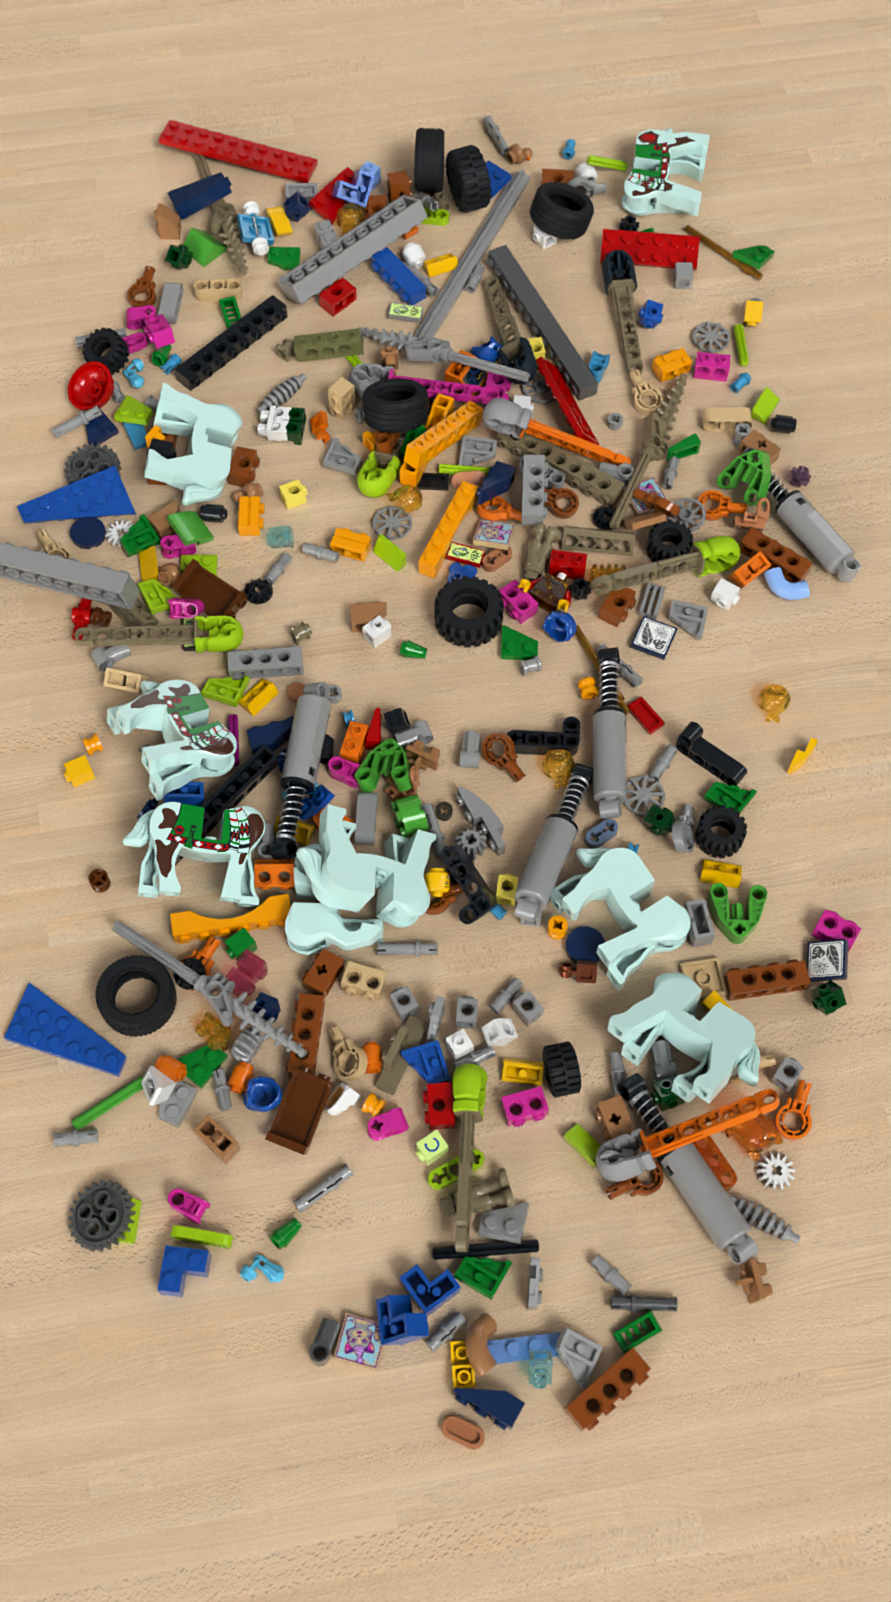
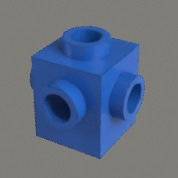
M648 299L639 310V324L645 328L654 329L663 319V314H661L663 304Z

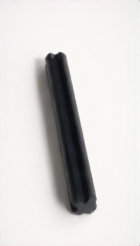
M537 1239L521 1240V1244L508 1241L469 1244L468 1252H456L455 1245L433 1247L432 1256L434 1260L532 1253L539 1251V1242Z

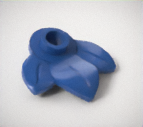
M454 562L449 567L450 574L447 580L452 583L453 579H462L463 576L473 578L477 574V568L472 565L462 566L459 562Z

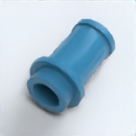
M573 139L566 141L565 149L563 150V156L568 160L572 159L575 155L574 148L576 142Z
M177 354L170 355V359L161 366V370L165 369L163 372L169 375L176 366L181 365V358Z
M746 372L741 373L739 378L730 385V389L738 393L745 385L750 384V375Z
M485 899L483 901V906L488 908L489 903ZM498 903L495 909L491 911L499 921L508 912Z

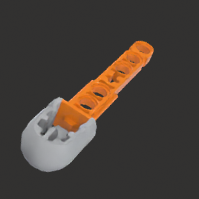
M494 398L484 408V423L487 427L499 433L512 434L517 439H521L523 434L527 433L598 462L615 465L631 464V459L622 454H616L609 449L530 419L532 410L522 409L520 405L509 400Z
M765 1089L755 1093L754 1096H747L645 1137L641 1128L632 1131L631 1135L624 1134L605 1142L598 1149L596 1154L597 1169L609 1181L621 1182L642 1174L644 1169L647 1171L655 1169L656 1163L654 1158L753 1119L760 1113L763 1115L775 1110L780 1104L779 1097L775 1090ZM767 1097H774L771 1103H765L764 1100ZM754 1105L751 1111H744L745 1106ZM734 1113L731 1119H724L725 1114ZM689 1128L694 1129L692 1134L684 1135L685 1130ZM669 1136L674 1137V1140L672 1142H664L665 1138ZM641 1149V1154H634V1151Z

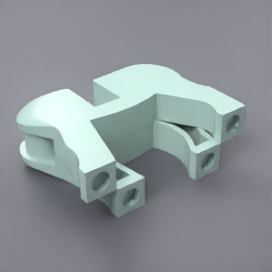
M163 383L153 427L154 425L160 427L162 433L190 437L186 456L167 459L155 450L149 449L144 477L164 482L169 486L184 491L182 503L185 506L197 502L215 500L222 494L230 472L231 450L237 440L238 431L242 426V418L239 413L226 404H206L187 394L180 393L168 384Z
M328 804L320 813L318 840L322 850L321 856L317 850L301 847L296 852L306 875L311 880V887L315 897L325 906L359 912L375 895V889H377V918L401 928L414 924L418 917L427 911L430 904V895L424 880V870L429 859V849L436 840V834L419 829L411 838L391 834L384 842L385 857L356 853L349 840L351 834L356 830V823L342 820L346 815V809Z
M579 848L576 851L578 859L584 867L593 869L584 874L574 875L555 887L550 902L559 914L565 911L573 922L578 919L581 910L587 903L592 900H606L611 914L625 933L598 945L596 953L608 968L607 978L616 990L619 991L623 988L627 978L636 972L650 955L673 951L682 946L690 930V917L686 909L669 896H665L641 912L638 903L651 895L655 879L634 851L627 848Z
M671 972L661 974L655 980L653 994L650 997L634 1004L624 1013L613 1015L609 1020L607 1031L623 1042L621 1055L638 1066L658 1036L661 1035L678 1050L700 1061V1065L694 1070L678 1075L672 1085L671 1091L687 1103L696 1096H699L709 1104L728 1084L729 1078L737 1074L746 1084L753 1087L757 1086L759 1082L760 1052L754 1042L755 1029L752 1023L720 1002L701 1021H698L694 1015L696 1014L702 989L689 976L683 973Z

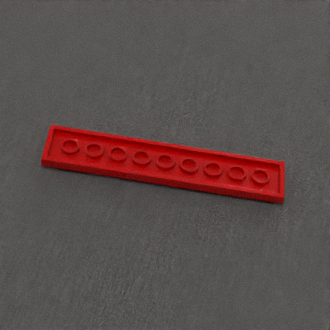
M169 120L159 137V144L303 183L309 182L318 164V159L175 120Z

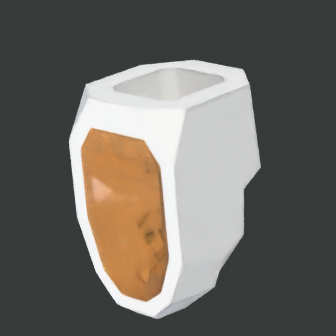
M342 1082L329 1096L325 1110L330 1115H339L343 1111L349 1110L351 1106H355L361 1095Z

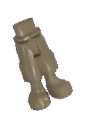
M541 523L531 526L530 534L534 538L532 541H529L527 546L523 579L532 581L541 577L547 562L551 559L552 549L554 550L552 543L560 542L562 539V533L557 528L549 526L545 541L541 544L546 526Z
M505 1168L499 1169L497 1178L486 1184L483 1180L472 1183L471 1213L490 1211L493 1208L492 1205L504 1204L510 1208L516 1206ZM458 1190L451 1194L449 1193V1197L439 1199L444 1216L452 1213L456 1216ZM503 1190L500 1194L494 1196L488 1195V1193Z

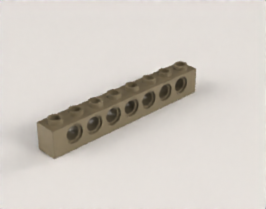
M497 432V444L501 448H505L519 457L524 455H545V462H548L549 466L564 474V482L570 484L575 489L581 490L589 497L599 500L602 504L610 505L613 508L623 495L625 483L560 447L527 433H524L521 439H517L512 434L506 435Z

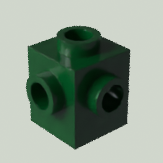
M179 244V246L170 245L165 260L171 263L172 267L181 270V268L189 267L192 262L193 252L189 251L188 247L183 244Z
M653 804L643 821L646 827L650 829V832L657 836L661 834L667 837L668 833L672 832V826L676 820L671 810L665 807L662 809Z
M831 980L811 990L812 1005L816 1010H820L825 1015L833 1013L846 1005L842 987Z
M675 1075L652 1083L653 1092L650 1095L653 1098V1103L657 1104L661 1111L684 1104V1100L671 1091L674 1079L676 1078Z

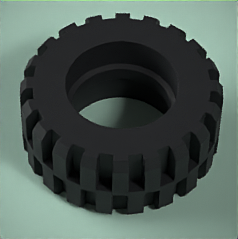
M468 145L449 151L445 163L446 176L456 206L464 213L487 207L491 202L492 196L491 181L486 162L479 148L474 145Z
M463 576L462 579H453L452 583L447 582L444 585V589L441 588L438 591V596L435 598L434 619L442 637L445 636V640L450 643L453 641L456 646L465 645L468 648L471 645L478 647L483 642L484 644L490 642V638L493 639L498 635L503 622L504 602L500 591L496 590L492 583L489 585L487 580H479L475 576L473 578ZM473 604L482 608L485 613L477 619L466 620L456 616L453 610L460 605Z

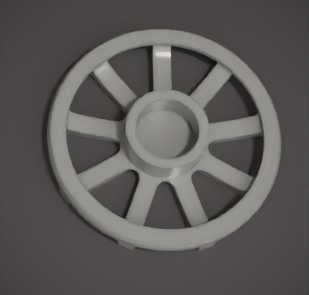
M707 321L696 327L693 332V341L699 349L714 353L722 351L728 346L730 335L729 331L721 326V323H709ZM700 331L705 335H696V333ZM725 334L727 339L719 336ZM696 338H704V340L697 343ZM717 340L724 341L726 344L722 347ZM706 343L709 345V348L705 349L701 346ZM715 344L719 348L717 350H711L712 345Z
M543 375L542 380L537 381L535 377L533 378L535 385L529 382L522 385L523 395L531 397V402L545 404L555 400L552 394L548 392L552 391V389L544 382L545 377ZM525 385L532 387L533 389L526 390ZM536 392L533 397L528 394ZM540 394L541 399H536V397ZM544 394H546L550 398L544 399Z
M682 498L675 501L674 504L678 503L681 508L679 516L677 518H669L666 515V520L672 519L673 522L680 520V524L685 523L686 528H688V523L690 522L695 526L690 529L691 532L699 530L706 519V511L702 503L693 498ZM681 501H689L688 507L684 508ZM693 502L699 505L694 510H691ZM702 509L703 515H694V513ZM693 519H701V521L697 524Z
M389 505L378 510L373 518L375 532L380 535V532L387 528L388 534L385 537L389 540H396L406 536L412 527V517L403 507ZM389 510L390 516H387L383 512ZM392 510L398 511L395 516H393ZM401 513L406 515V517L398 518ZM381 515L386 520H377V518ZM409 520V525L400 522ZM377 523L385 524L379 529L376 527ZM399 526L406 528L407 531L404 534H402L399 530ZM392 531H396L399 535L397 537H390Z
M644 775L631 778L627 782V793L635 794L634 797L624 802L630 811L639 815H647L650 810L649 802L654 803L660 808L663 806L665 792L658 780L656 781ZM643 780V787L640 788L636 781ZM646 781L654 783L649 788H646ZM633 784L637 791L628 789V787ZM656 786L660 790V792H651ZM652 796H661V802L659 803ZM634 800L638 802L635 809L631 808L628 803ZM641 804H645L647 812L638 811Z

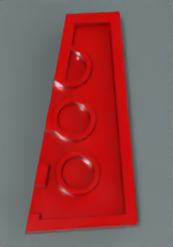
M349 167L345 168L309 201V206L325 220L329 219L331 225L334 224L346 203L343 200L332 197L336 180L352 184L355 172Z

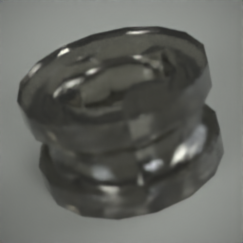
M440 802L436 806V817L440 821L451 819L453 815L451 804ZM441 809H448V814H441Z

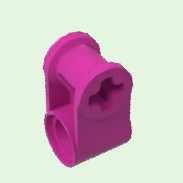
M147 305L128 308L126 310L127 327L131 330L143 329L145 327L144 320L156 316L155 307Z
M177 534L165 536L161 539L162 556L166 559L181 557V555H193L196 552L195 543L185 546Z
M168 599V603H170V614L168 616L171 619H192L204 611V604L199 599ZM191 605L195 606L196 612L192 611Z
M339 756L332 757L328 763L329 776L352 788H357L358 783L355 773L361 765ZM338 766L341 769L335 770L333 767Z
M400 1107L375 1116L368 1122V1135L375 1141L401 1134L409 1129L403 1110ZM374 1126L381 1128V1130L377 1131L374 1129Z
M174 1189L168 1195V1202L171 1208L198 1225L202 1222L200 1219L205 1210L211 1206L205 1200L193 1196L182 1189ZM177 1196L184 1197V1201L180 1205L173 1204V1200Z

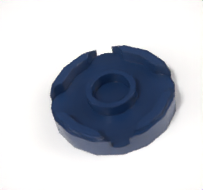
M83 517L77 520L70 529L73 543L82 549L98 547L105 540V526L101 520L95 517Z
M588 926L578 927L572 930L567 937L566 953L576 964L577 961L598 962L600 957L596 953L597 947L605 943L602 934L595 928Z

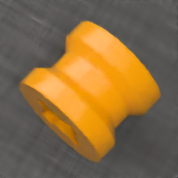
M588 677L578 682L582 699L588 700L598 696L599 690L595 687V678Z
M96 733L90 738L82 739L89 756H92L96 751H103Z
M553 916L548 922V935L555 940L562 939L567 933V920L562 916Z
M371 1093L362 1107V1112H369L372 1114V1117L381 1115L387 1101L378 1099L374 1093Z

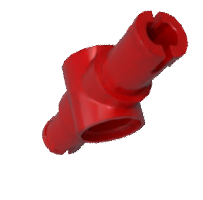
M81 598L77 607L72 609L71 619L74 628L71 636L74 640H76L75 632L79 628H85L88 624H91L92 600ZM83 634L79 636L80 640L83 639Z

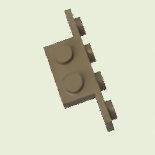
M409 1015L404 1027L401 1026L399 1031H394L390 1041L392 1045L390 1049L386 1048L382 1056L384 1068L376 1083L377 1089L391 1095L395 1094L409 1065L401 1057L400 1051L418 1046L428 1026V1022Z

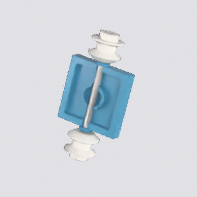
M250 201L243 206L244 214H238L237 223L242 242L252 243L254 254L262 256L268 253V245L273 246L274 237L269 218L259 216L258 204Z

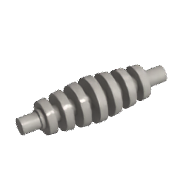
M302 373L298 377L292 376L290 379L285 380V382L275 386L270 391V394L263 398L261 406L256 409L257 412L261 414V410H270L271 406H276L277 408L283 405L284 402L289 401V398H292L298 389L302 387V382L307 379L306 375Z
M729 1195L739 1211L743 1212V1217L745 1219L747 1216L751 1217L748 1222L750 1225H753L755 1220L758 1221L755 1229L760 1230L764 1224L766 1227L763 1233L768 1234L772 1229L774 1230L772 1237L776 1238L780 1234V1240L785 1241V1239H789L796 1244L798 1243L801 1236L792 1232L790 1224L784 1227L785 1220L782 1218L778 1223L775 1222L777 1214L773 1213L771 1218H769L770 1209L766 1208L762 1214L760 1213L762 1205L758 1204L756 1209H753V1201H750L747 1205L745 1204L746 1198L742 1197L740 1200Z

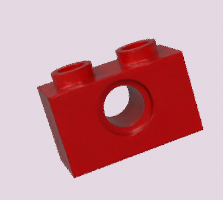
M343 277L319 294L320 307L332 317L357 300L356 287Z
M552 549L549 574L556 577L559 572L566 574L567 579H584L587 554Z
M452 1082L427 1084V1091H423L424 1103H428V1111H424L425 1124H429L430 1130L455 1129ZM435 1103H442L444 1108L436 1110L433 1108V1105Z

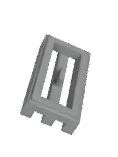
M648 582L639 615L657 618L665 586L658 587L657 584L653 586ZM652 590L653 593L650 599V603L647 612H645L644 608L648 598L649 591ZM656 592H660L654 614L650 612Z

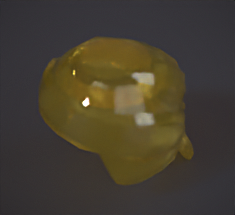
M346 204L337 212V224L343 228L341 236L364 220L362 210L354 204Z
M410 484L403 485L393 493L386 494L389 501L398 500L407 513L417 511L423 505V496L420 490Z
M769 684L761 690L758 704L761 709L768 712L766 722H772L773 720L776 723L780 722L779 714L788 708L791 696L788 690L780 684Z
M562 749L549 751L545 755L542 765L544 774L551 779H555V789H559L561 786L566 788L568 785L566 779L572 774L575 766L572 755Z

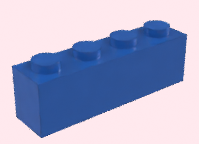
M388 247L373 254L371 257L373 271L377 272L384 282H387L392 291L396 292L403 302L415 305L426 298V286Z

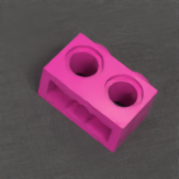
M163 314L144 320V333L150 343H153L156 348L175 343L172 328Z
M697 352L693 378L727 382L731 355Z
M488 372L486 386L497 388L500 398L509 400V394L506 393L510 391L511 381H508L506 376ZM489 394L488 397H489V398H495L496 395H495V394Z
M513 580L498 591L502 595L504 608L509 612L511 618L522 624L537 614L538 602L528 592L524 593L523 588H518L519 583Z
M825 909L811 935L821 941L847 939L849 952L861 928L855 922L840 917L838 913ZM824 923H829L832 928L826 927ZM842 932L848 933L850 937H845Z
M542 1086L501 1097V1106L508 1126L519 1127L524 1125L525 1121L532 1119L533 1121H540L548 1115L549 1108ZM538 1102L541 1107L539 1109H533L531 1108L530 1103ZM517 1107L521 1113L514 1115L510 1112V1109Z

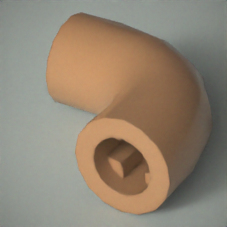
M481 1314L467 1330L465 1341L467 1357L479 1377L497 1364L487 1345L488 1339L497 1331V1324L488 1314Z

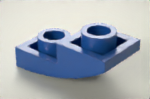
M321 784L310 799L305 796V799L301 801L304 806L300 807L303 813L299 814V817L303 821L311 818L321 811L335 795Z

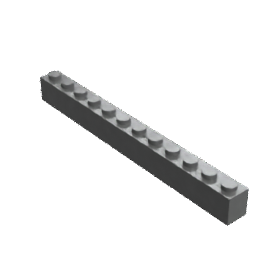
M506 245L490 250L487 259L489 268L493 269L495 276L502 283L503 289L508 292L510 300L515 303L518 312L523 315L525 323L531 327L533 335L542 337L548 358L552 359L565 383L569 385L571 393L579 401L597 394V380Z

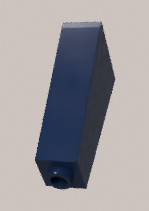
M222 172L167 193L181 220L231 194L230 186L232 184L228 176L224 177Z

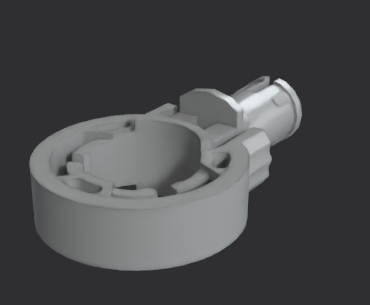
M583 176L576 177L568 182V185L577 188V185L581 186L579 190L589 198L593 197L594 194H604L607 191L606 183L595 184L593 180H587Z
M689 804L682 806L681 815L677 817L672 826L673 842L680 854L692 852L694 848L693 827L695 826V821L692 819L694 808Z

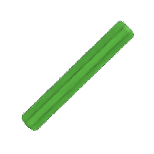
M138 1077L71 1121L74 1128L80 1130L143 1089L141 1084L143 1077Z

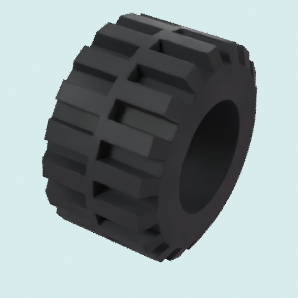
M104 327L101 330L96 329L94 333L91 332L89 334L90 337H86V343L83 344L84 350H82L85 361L87 363L92 361L103 363L108 367L111 375H114V372H120L119 369L125 367V362L127 363L129 360L127 357L130 356L129 346L125 340L111 328L106 329ZM108 347H111L109 352L106 355L102 356L104 350Z
M672 519L655 524L650 529L646 546L648 557H651L652 562H657L690 553L693 544L691 530L686 528L684 523L680 524V521L677 520L673 522ZM662 542H672L677 546H667Z
M716 805L712 809L708 808L705 813L703 812L699 819L695 836L697 837V844L700 843L699 848L706 850L705 854H713L712 857L714 858L720 856L722 859L726 855L731 857L733 853L736 854L739 851L747 834V823H744L745 819L743 816L740 817L738 810L734 812L732 807L728 809L726 805H721V808H718ZM715 826L724 827L730 832L731 836L719 837L712 832L711 828Z
M567 1041L544 1046L542 1052L544 1071L553 1097L580 1093L581 1074L576 1052L572 1044Z

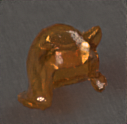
M754 1105L745 1106L744 1111H751ZM730 1112L727 1119H731L734 1113ZM762 1113L753 1119L725 1129L726 1137L734 1136L737 1143L747 1149L749 1157L754 1161H758L760 1152L769 1149L773 1144L779 1145L783 1143L782 1136L775 1129L773 1122L765 1114L762 1115Z

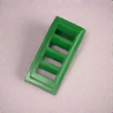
M235 296L219 299V307L228 329L233 325H230L231 322L241 319Z
M423 425L417 429L407 431L399 452L400 457L405 456L407 444L427 431Z
M692 434L670 447L667 451L666 461L669 462L673 456L681 459L698 454L701 441L697 434Z
M649 1311L615 1331L613 1335L622 1351L626 1353L631 1348L660 1333L663 1329L654 1313ZM647 1318L654 1328L652 1332L645 1322ZM641 1323L647 1335H642L637 1324ZM632 1327L639 1338L637 1341H635L629 1330ZM623 1332H625L631 1342L630 1345H627L626 1341L624 1340L622 1336Z

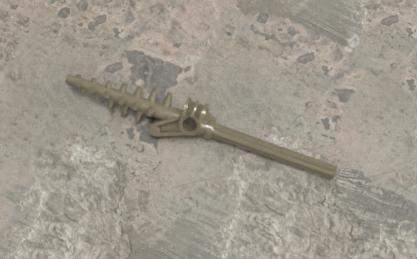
M194 153L203 179L212 176L205 156ZM221 198L211 204L214 214L210 230L213 233H219V237L224 238L223 244H226L227 251L233 254L231 258L236 260L235 265L239 267L242 275H246L248 267L245 263L247 260L242 257L245 256V253L241 252L244 246L239 245V243H242V239L237 238V236H241L240 232L234 231V229H239L238 225L234 224L237 222L238 215L234 205L225 203L224 199Z
M681 374L680 379L675 381V388H670L672 394L669 395L667 393L665 395L668 399L667 403L663 400L660 402L664 409L662 410L657 407L656 411L658 414L654 413L644 418L642 449L639 453L640 459L610 520L609 527L611 529L617 530L633 498V493L638 488L649 462L653 460L661 461L668 449V443L663 439V436L668 440L671 439L666 428L671 431L674 429L670 422L676 421L673 414L679 411L676 406L681 403L679 398L684 394L683 387L686 385V374Z

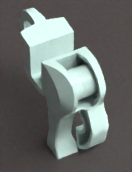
M320 844L306 846V848L317 850L319 855H321ZM296 855L294 883L297 899L318 900L312 891L311 880L306 875L303 865ZM293 902L285 920V934L290 948L303 955L315 954L332 944L348 951L373 945L375 942L383 943V920L343 919L340 917V909L328 907L322 903Z

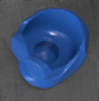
M491 336L490 341L471 348V354L479 359L494 363L500 358L498 350L503 346Z
M559 610L549 613L545 617V623L542 627L557 642L569 641L577 630L575 620L571 614Z
M259 1076L249 1079L243 1096V1102L247 1109L255 1112H268L280 1105L282 1089L273 1078Z

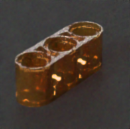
M711 1136L700 1139L705 1142L706 1148H700L696 1141L693 1142L726 1192L730 1191L737 1182V1175ZM709 1158L716 1159L718 1166L711 1165ZM721 1176L729 1177L731 1184L723 1183Z

